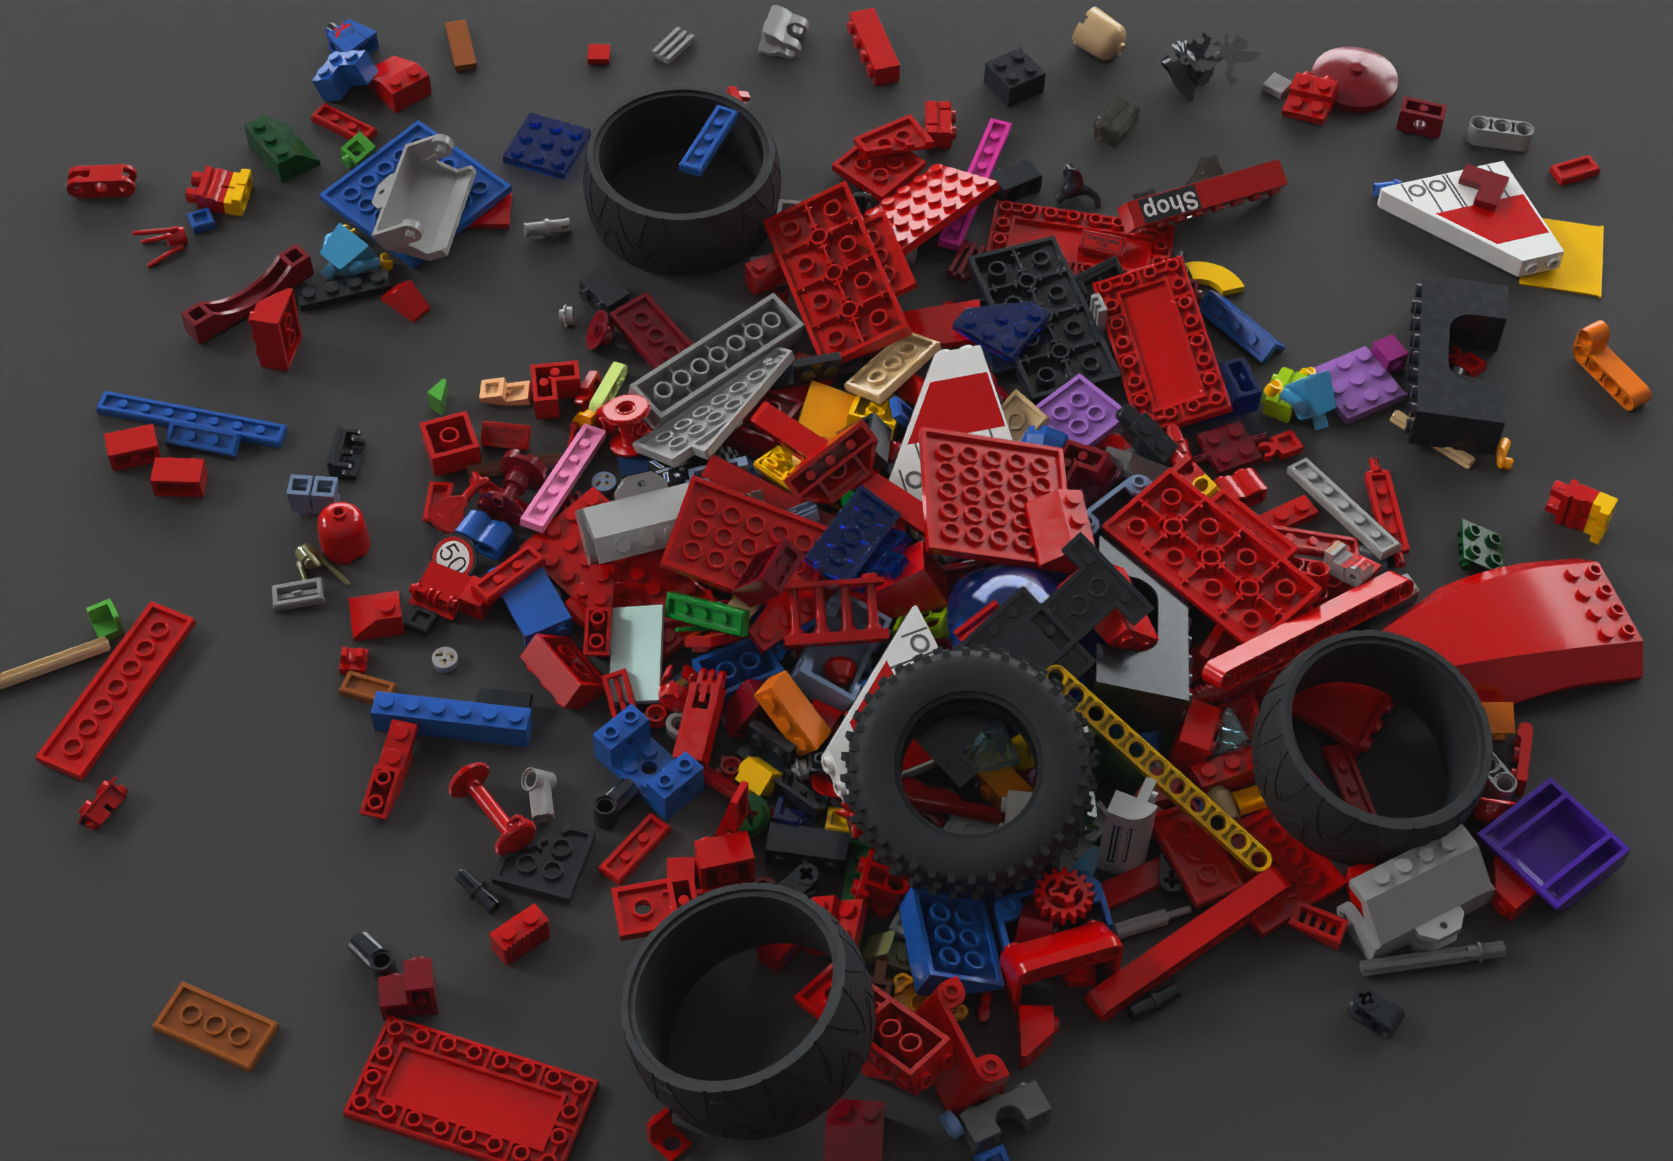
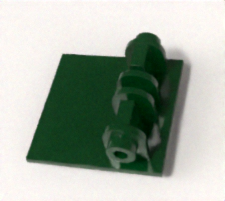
M1462 518L1460 530L1457 532L1459 537V566L1461 569L1469 571L1475 564L1488 570L1504 567L1502 535Z

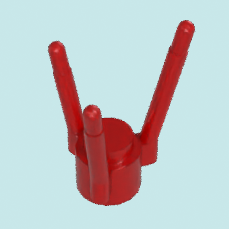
M183 226L132 232L133 236L165 233V235L144 239L142 244L166 240L169 247H174L148 263V268L158 264L174 253L184 250L183 245L188 244V239Z

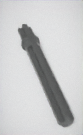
M1503 940L1487 943L1475 941L1473 945L1365 959L1359 962V969L1362 976H1372L1472 961L1483 963V960L1506 957L1505 951L1507 950Z

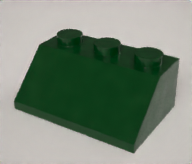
M261 116L244 125L248 145L281 183L320 165L319 159L286 122Z

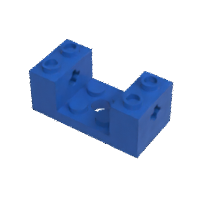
M630 704L592 734L595 758L619 780L629 778L635 782L636 786L640 789L638 797L665 821L669 820L705 790L704 767L686 751L678 758H673L668 751L651 737L649 718L633 704ZM646 767L656 769V772L653 774H645L642 771Z

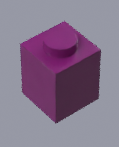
M1393 334L1373 342L1371 353L1389 374L1399 373L1405 369L1409 353Z

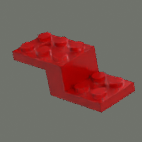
M693 874L611 888L620 941L648 937L661 921L697 896H703L704 893L734 884L741 885L742 883H747V881L696 890ZM642 905H646L651 909L647 914H639L635 911Z

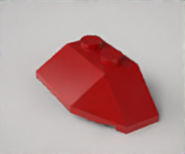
M861 419L838 433L803 460L783 482L798 501L833 504L872 474L878 438L865 421Z

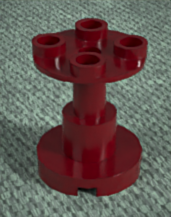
M517 449L507 451L500 462L501 471L505 476L503 481L504 491L502 493L495 491L483 492L477 503V508L487 513L491 519L500 522L504 521L510 526L520 525V518L524 513L522 507L515 501L517 496H523L527 489H540L548 478L546 476L548 470L539 458L530 453H527L526 456L519 454L520 450Z

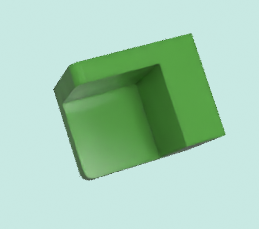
M110 598L86 608L91 625L98 638L105 636L110 641L125 634L120 617Z

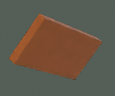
M183 981L152 1025L154 1032L251 1074L280 1028L279 1023Z

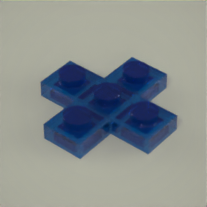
M892 529L877 546L862 541L846 558L851 566L856 567L846 579L862 578L863 574L877 573V577L884 576L894 580L903 573L910 563L908 558L901 553L905 551L912 538L906 532ZM865 587L850 588L860 593L865 591Z

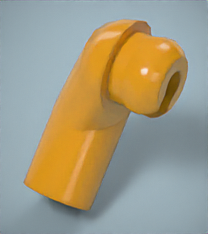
M1508 438L1500 439L1496 450L1497 466L1499 469L1502 470L1503 468L1507 471L1511 470L1514 462L1513 458L1506 457L1511 446V441Z

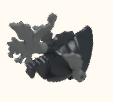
M1202 33L1204 39L1202 44H1198L1195 39L1192 40L1191 44L1187 43L1186 40L1183 42L1177 41V44H1171L1178 60L1173 62L1169 55L1161 60L1160 64L1169 73L1178 93L1186 100L1192 102L1195 89L1198 86L1204 87L1206 83H1209L1215 71L1213 66H1216L1219 61L1225 59L1227 62L1226 78L1230 84L1234 85L1237 79L1234 76L1231 77V73L1236 66L1235 59L1239 63L1244 62L1246 64L1248 61H1254L1255 57L1259 56L1260 51L1250 52L1242 50L1238 52L1237 50L1247 49L1249 46L1246 43L1249 41L1243 40L1240 35L1236 34L1234 37H1237V39H1233V42L1229 43L1227 41L1229 35L1227 34L1226 37L1223 36L1224 44H1221L1218 38L1216 43L1214 42L1213 44L1214 46H1219L1220 51L1206 59L1204 53H1206L1208 46H1210L1211 37Z

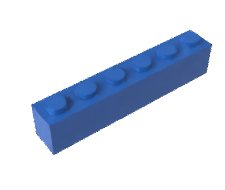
M376 691L371 709L374 730L389 731L391 721L395 719L417 724L419 727L417 735L529 747L533 729L531 708Z

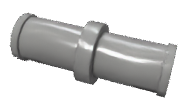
M569 217L556 220L545 218L540 222L523 223L525 238L538 235L549 237L555 233L571 232Z

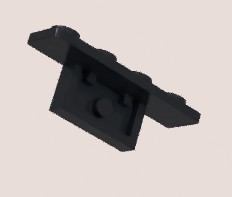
M840 351L793 360V365L788 366L771 388L772 390L808 384L812 380L819 382L855 375L863 368L860 357L842 363Z

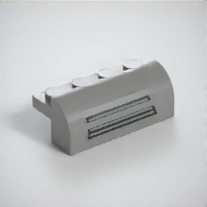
M1146 777L1137 798L1116 790L1106 811L1097 868L1120 875L1146 862L1157 811V805H1155L1159 794L1155 791L1157 780Z

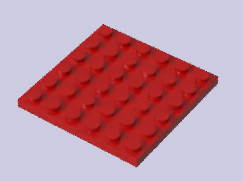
M921 426L918 434L926 553L1073 573L1074 569L1038 567L1025 510L1027 502L1057 489H1067L1063 448Z

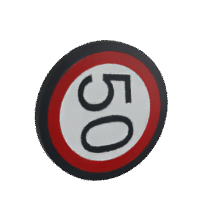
M447 534L438 539L433 545L430 553V562L433 561L472 576L478 564V553L473 542L466 536Z

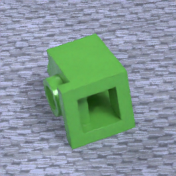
M359 132L340 148L341 161L348 169L351 167L355 168L376 152V146Z

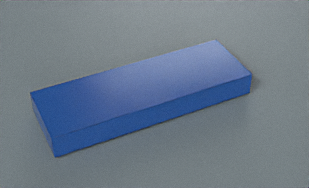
M171 420L165 443L171 446L236 458L242 434Z

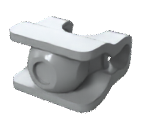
M773 5L762 29V39L758 51L767 56H780L790 60L798 58L802 47L800 42L793 37L802 38L807 34L809 28L808 20L791 13L784 7Z

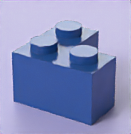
M366 50L333 52L328 56L326 63L318 69L312 82L324 101L342 100L351 86L368 85L378 72V69Z

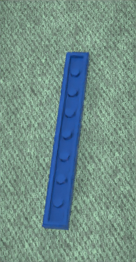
M104 391L96 407L97 414L163 427H169L170 421L176 420L239 432L242 434V442L279 449L288 432V427L284 424Z

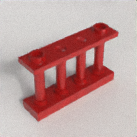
M877 573L863 574L862 578L800 582L798 578L790 579L782 592L788 593L791 624L789 635H784L783 638L784 649L887 642L889 639V628H882V625L879 624L876 586L883 585L884 576L877 577ZM865 587L868 625L866 629L856 630V626H853L850 588ZM840 589L843 624L840 631L830 632V628H827L824 590ZM814 591L817 629L814 630L815 633L804 634V630H801L798 592Z

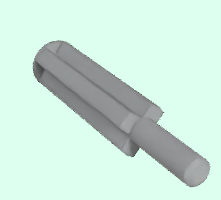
M1188 905L1168 912L1165 909L1144 914L1113 924V932L1119 939L1168 925L1170 919L1190 914L1192 908Z

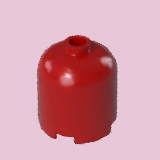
M335 502L321 511L318 516L317 530L321 551L328 557V560L341 565L351 564L352 560L360 556L364 557L370 549V537L361 510L348 502Z

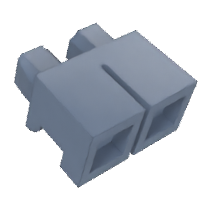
M291 474L286 492L291 511L298 512L300 517H310L312 514H320L328 505L339 502L340 494L337 491L338 477L315 476L314 480L313 476Z

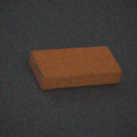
M349 670L338 691L340 696L373 705L376 691L396 693L398 688L396 683Z

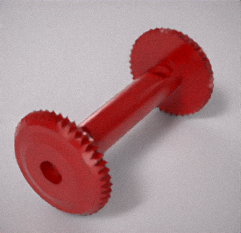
M476 762L463 767L454 775L450 782V795L453 798H463L464 796H469V794L501 833L495 844V852L498 855L502 856L509 852L513 854L526 848V844H529L534 838L536 832L535 824L530 820L519 821L516 824L512 822L483 786L490 771L485 763Z

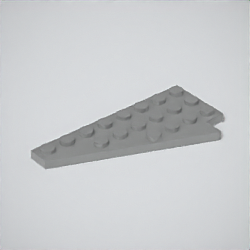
M780 346L776 347L632 443L635 452L675 468L685 464L687 459L693 455L708 460L734 429L743 424L742 420L793 362L795 359L793 351Z

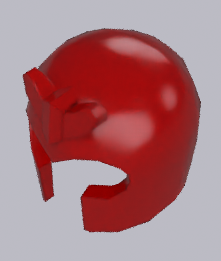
M671 664L666 668L660 682L658 698L661 705L668 711L683 713L690 682H697L698 673L693 668L684 665L681 676L689 682L688 687H682L673 680L668 682L673 669Z

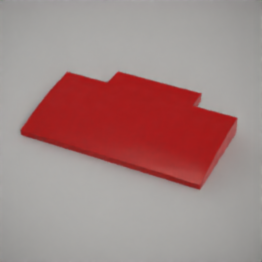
M846 180L763 220L817 356L840 351L842 363L891 345L913 334L897 297L917 288L918 285L885 211H881L864 220Z
M1171 467L1101 526V530L1241 644L1305 613L1321 596L1322 587L1289 562L1299 551L1297 545L1225 488H1222L1210 499Z

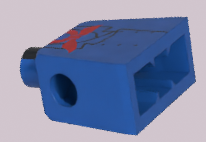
M351 19L346 20L339 26L335 23H329L326 27L325 32L327 34L328 46L332 53L366 50L368 55H370L379 48L377 32Z

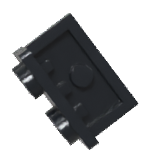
M756 718L748 725L749 739L737 751V757L741 760H745L748 757L761 758L783 774L782 777L786 774V770L791 768V764H795V758H798V760L801 758L796 753V745L787 740L774 723H762Z

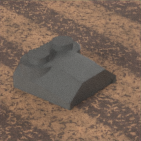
M1110 446L1106 448V452H1110L1118 468L1117 470L1122 471L1120 476L1127 479L1139 474L1154 481L1169 468L1127 451Z

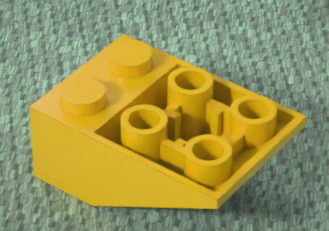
M778 445L754 461L753 466L757 475L770 484L793 495L783 480L803 460L795 457L793 452L786 447Z

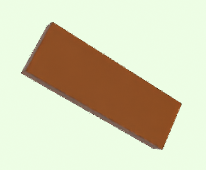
M466 19L445 22L455 71L477 69Z

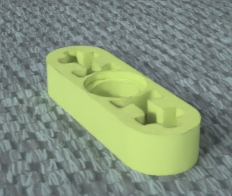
M618 362L612 363L591 399L588 410L596 412L599 407L614 399L626 378L627 365Z

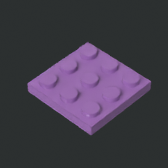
M1366 346L1314 367L1316 373L1329 370L1336 402V408L1333 410L1345 425L1405 400L1406 393Z
M1080 373L1035 405L1050 418L1051 421L1046 426L1066 433L1070 440L1094 447L1121 427L1119 421L1115 419V413L1122 407Z

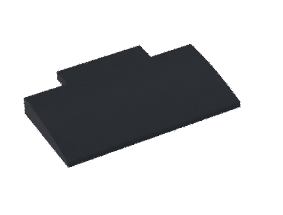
M1054 235L968 256L967 270L980 298L973 300L979 299L986 341L977 343V345H981L985 360L995 378L1015 373L1025 397L1034 405L1040 403L1079 373L1098 388L1121 379L1122 375L1099 327L1096 325L1090 308Z

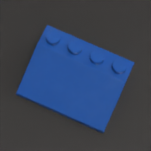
M911 887L898 907L915 993L917 995L929 996L942 982L957 975L965 989V995L1003 989L1005 984L985 898H980V901H972V896L963 894L962 899L951 900V892L942 891L941 895L936 893L933 896L928 894V888Z

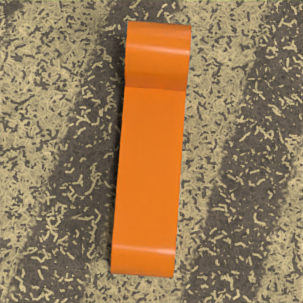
M1599 320L1579 330L1572 348L1573 356L1625 410L1631 411L1649 402L1652 397L1651 391L1607 346L1610 338V329L1604 321Z

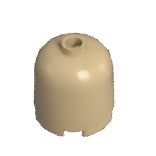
M1096 6L1092 7L1085 14L1088 16L1083 24L1078 23L1072 36L1073 44L1102 61H1108L1116 55L1120 56L1126 48V44H1124L1126 41L1125 28Z

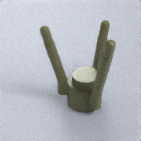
M310 543L302 544L296 549L295 556L298 561L295 565L300 572L302 580L308 579L305 568L314 569L315 567H321L322 563L347 586L351 585L350 581L331 565L320 552H317Z

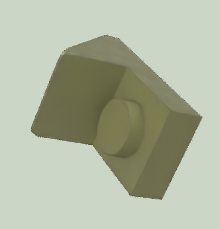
M896 931L884 932L868 937L862 954L865 963L876 966L877 959L888 961V970L912 976L906 944L895 941Z

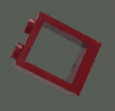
M786 538L754 553L731 593L749 608L782 594L805 554Z

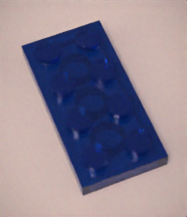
M860 484L803 561L829 580L853 579L900 517L901 513Z

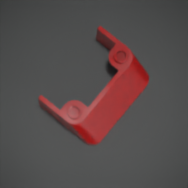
M1090 920L1079 927L1023 943L1013 942L1008 944L1001 953L1000 967L1005 984L1003 989L1013 1013L1019 1011L1022 986L1101 962L1108 977L1118 972L1124 951L1119 937L1103 922Z

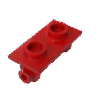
M116 776L110 782L105 780L95 792L98 796L92 802L87 800L78 811L81 814L78 820L79 825L85 820L87 821L85 825L90 830L99 829L111 815V812L104 808L105 805L115 810L127 797L128 789L122 784L119 786L115 785Z

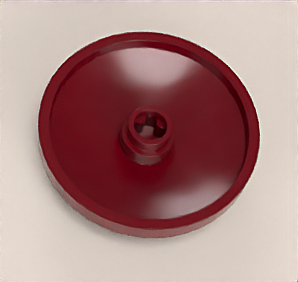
M1339 47L1323 53L1315 61L1311 72L1316 77L1324 78L1325 76H1331L1335 81H1338L1339 94L1332 107L1350 113H1368L1385 107L1393 100L1398 87V75L1393 65L1382 55L1360 47Z

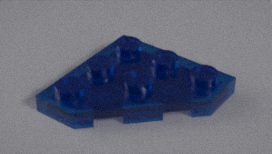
M1032 301L966 308L953 322L952 329L1007 362L1012 363L1048 321L1051 312Z

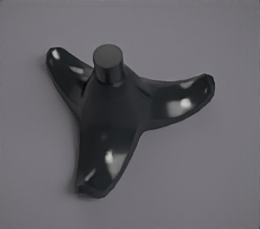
M1068 163L1063 170V176H1067L1055 200L1061 204L1066 199L1085 195L1091 197L1095 202V207L1099 208L1101 206L1099 194L1091 187L1085 185L1080 171L1074 168L1073 164Z

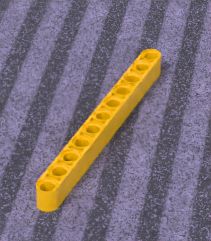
M1052 665L1046 669L1048 674L1050 672H1058L1062 676L1064 688L1061 693L1064 696L1070 690L1080 691L1082 701L1078 703L1074 711L1076 713L1081 712L1083 717L1087 718V726L1145 778L1149 777L1157 780L1156 788L1251 872L1258 873L1270 867L1272 857L1263 845L1072 674L1060 665ZM1090 708L1100 709L1102 712V719L1100 721L1090 719L1088 715ZM1115 725L1121 728L1122 737L1120 739L1110 737L1108 732L1110 726ZM1135 743L1141 746L1143 751L1141 757L1131 756L1129 753V746ZM1151 762L1161 764L1163 768L1161 775L1155 776L1150 772L1149 765ZM1172 780H1178L1182 783L1183 791L1180 794H1175L1170 790L1169 786ZM1192 798H1198L1202 801L1203 809L1201 812H1194L1191 809L1190 801ZM1213 816H1218L1223 820L1222 830L1217 831L1211 827L1210 821ZM1234 834L1240 835L1244 840V845L1241 849H1236L1231 844V838ZM1255 852L1262 854L1264 857V864L1260 868L1254 866L1251 861L1252 855Z

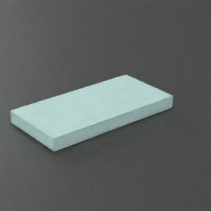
M663 605L613 608L610 673L624 668L627 669L637 704L660 703L658 688L662 680L665 616ZM620 676L619 680L626 705H630L623 677ZM611 679L609 682L615 705L619 706L620 703L614 680Z

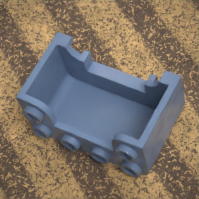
M838 589L825 604L827 628H830V632L840 631V628L843 627L840 589ZM851 596L853 626H856V630L866 629L868 625L867 604ZM878 611L879 624L882 625V628H888L892 619ZM816 621L810 633H815L814 630L817 629ZM881 642L802 648L790 676L806 698L813 702L817 699L845 713V711L850 710L861 692L860 687L863 680L860 677L863 672L866 673L873 662L870 656L872 652L875 653L878 650ZM835 656H845L855 661L858 669L853 681L847 687L839 688L827 681L822 669L827 659Z

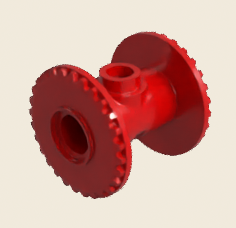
M623 394L611 399L603 408L604 420L611 425L619 427V432L614 434L609 442L611 451L617 456L635 458L642 455L635 452L632 443L652 431L643 420L650 412V403L643 396Z

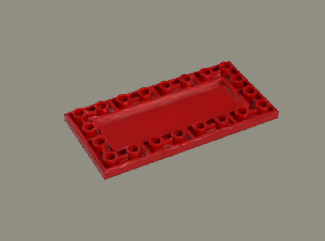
M996 200L986 252L1054 235L1075 276L1109 259L1078 252L1082 230L1087 229L1127 238L1123 260H1118L1126 273L1170 259L1175 225H1167L1157 230L1151 227L1148 228L1149 231L1140 235H1135V232L1126 234L1120 217Z
M1182 255L1092 283L1095 294L1099 293L1107 308L1106 330L1118 369L1122 375L1121 379L1129 404L1134 406V409L1136 408L1141 415L1147 412L1165 432L1168 425L1173 423L1181 428L1233 411Z
M389 1015L347 1102L343 1116L479 1161H568L599 1087V1080Z

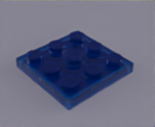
M529 112L502 156L503 163L565 180L589 140L591 130Z

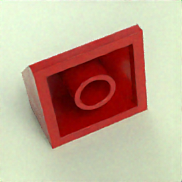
M399 591L349 598L354 641L405 634Z

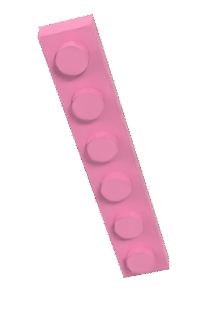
M584 423L521 516V526L541 533L545 531L606 439L605 430Z

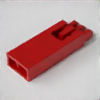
M701 668L697 682H690L672 755L673 758H678L686 751L701 765H709L726 695V690L724 689L727 678L726 671L720 670L717 673V670L710 669L708 673V669ZM707 694H711L707 710L701 709L702 704H707L708 702L706 700Z

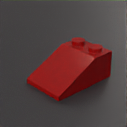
M392 56L375 65L378 72L370 83L366 85L395 113L432 94L429 74L417 63L397 56Z

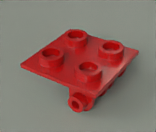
M431 561L420 582L411 584L409 592L412 593L408 604L426 608L438 613L440 617L453 621L460 609L458 597L472 577Z

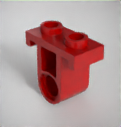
M870 848L867 856H861L856 872L861 874L859 880L854 879L850 894L854 895L853 900L864 899L866 901V899L886 906H898L910 888L908 886L910 879L905 875L901 878L897 875L895 877L888 872L891 867L877 863L873 859V855L877 851Z

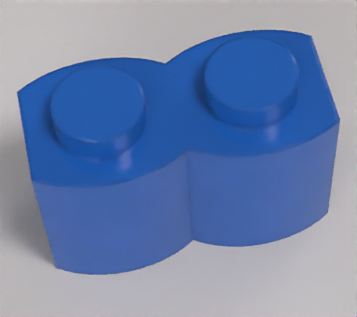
M471 510L455 529V534H461L469 538L480 554L494 561H498L514 541L513 529L508 523L492 520L483 511Z

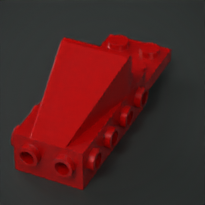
M833 963L794 996L796 1004L818 1020L824 1011L831 991ZM872 983L875 1000V1032L870 1052L865 1064L862 1065L861 1073L867 1077L894 1081L902 1091L907 1090L914 1096H917L921 1091L930 1087L933 1080L943 1071L948 1070L956 1060L953 1050L954 1044L946 1034L939 1031L925 1019H922Z

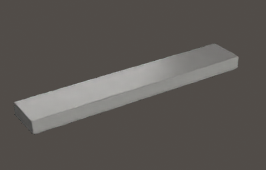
M1307 457L1287 467V474L1358 538L1377 558L1383 560L1400 551L1401 544Z

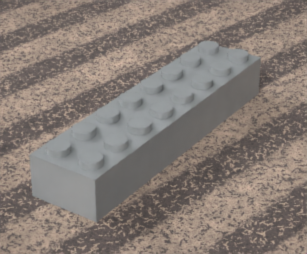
M772 293L630 384L628 394L640 395L649 401L650 412L644 420L655 429L776 347L780 346L787 349L800 341L804 324L775 293Z

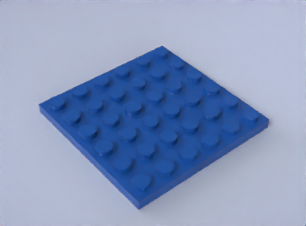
M416 121L319 194L320 200L375 240L372 237V233L380 211L372 204V200L378 185L390 174L395 173L406 144L438 133L421 121ZM455 145L451 155L437 159L456 169L471 165L477 170L454 237L512 192V187L509 183ZM388 250L412 269L424 261L421 258Z

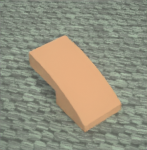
M502 377L481 381L479 395L481 402L504 406L531 405L532 384L530 380L507 383L505 378Z

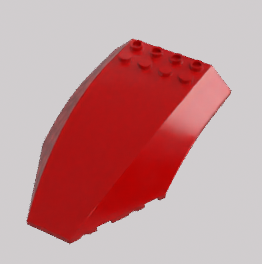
M1579 558L1538 561L1509 565L1481 572L1438 588L1380 630L1411 638L1413 641H1418L1446 658V661L1452 663L1460 671V674H1463L1476 691L1481 702H1513V704L1565 689L1594 684L1640 680L1643 677V639L1597 561Z

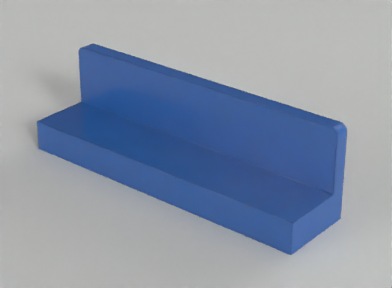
M1209 290L1200 304H1198L1200 312L1261 363L1266 364L1276 349L1283 351L1286 348L1222 294Z

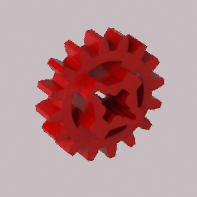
M1064 866L1062 872H1058L1055 868H1052L1051 875L1044 872L1042 880L1036 881L1033 899H1036V909L1042 908L1041 916L1044 917L1049 914L1051 916L1050 922L1052 923L1058 918L1061 925H1065L1066 919H1070L1075 924L1077 916L1082 919L1086 918V911L1092 910V903L1094 902L1093 884L1086 883L1087 876L1084 874L1078 877L1077 869L1069 873Z

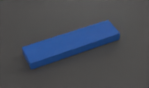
M720 105L716 106L679 163V171L701 177L736 122L738 111Z

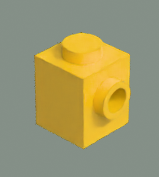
M748 757L739 765V773L735 780L740 783L742 780L748 782L749 794L771 796L774 791V781L779 776L782 777L783 774L759 757Z

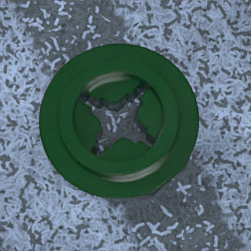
M748 794L749 809L751 807L752 811L759 812V814L753 817L754 822L751 819L745 818L739 828V832L747 830L750 837L757 836L765 831V828L771 822V809L766 803L767 800L757 794Z

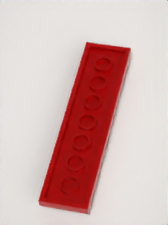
M150 601L35 756L37 763L83 781L196 625L195 619Z

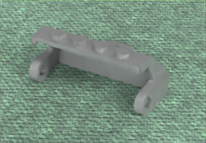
M436 134L406 144L395 173L390 174L378 185L372 204L380 211L372 237L386 251L391 250L428 261L448 256L477 172L471 165L456 169L437 160L451 155L454 141L449 136Z
M652 471L644 472L622 479L614 493L615 501L574 511L589 566L590 564L600 565L666 548L689 483L668 487L667 481Z
M1461 824L1448 835L1431 841L1424 846L1413 848L1351 879L1349 887L1361 902L1363 916L1355 905L1349 901L1337 907V916L1349 920L1346 931L1367 959L1384 957L1408 944L1413 951L1417 952L1444 949L1455 944L1457 934L1462 928L1463 917L1490 903L1496 889L1490 882L1478 844Z

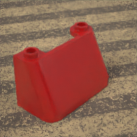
M958 975L942 982L914 1011L915 1014L951 1038L954 1044L953 1050L956 1060L948 1070L943 1071L933 1080L932 1085L944 1108L950 1110L955 1116H959L968 1106H979L985 1103L995 1094L1001 1093L1003 1095L1010 1076L1000 1057L987 1054L976 1058L953 1014L957 1012V1007L965 999V989Z

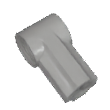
M527 768L522 774L521 785L524 790L529 791L532 821L537 823L549 822L555 819L552 793L557 785L556 775L541 769Z

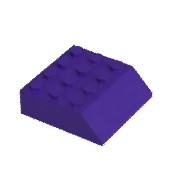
M1551 777L1477 833V837L1556 911L1571 908L1622 867L1631 850Z

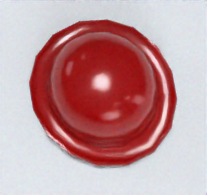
M1481 797L1470 815L1474 821L1489 825L1516 803Z

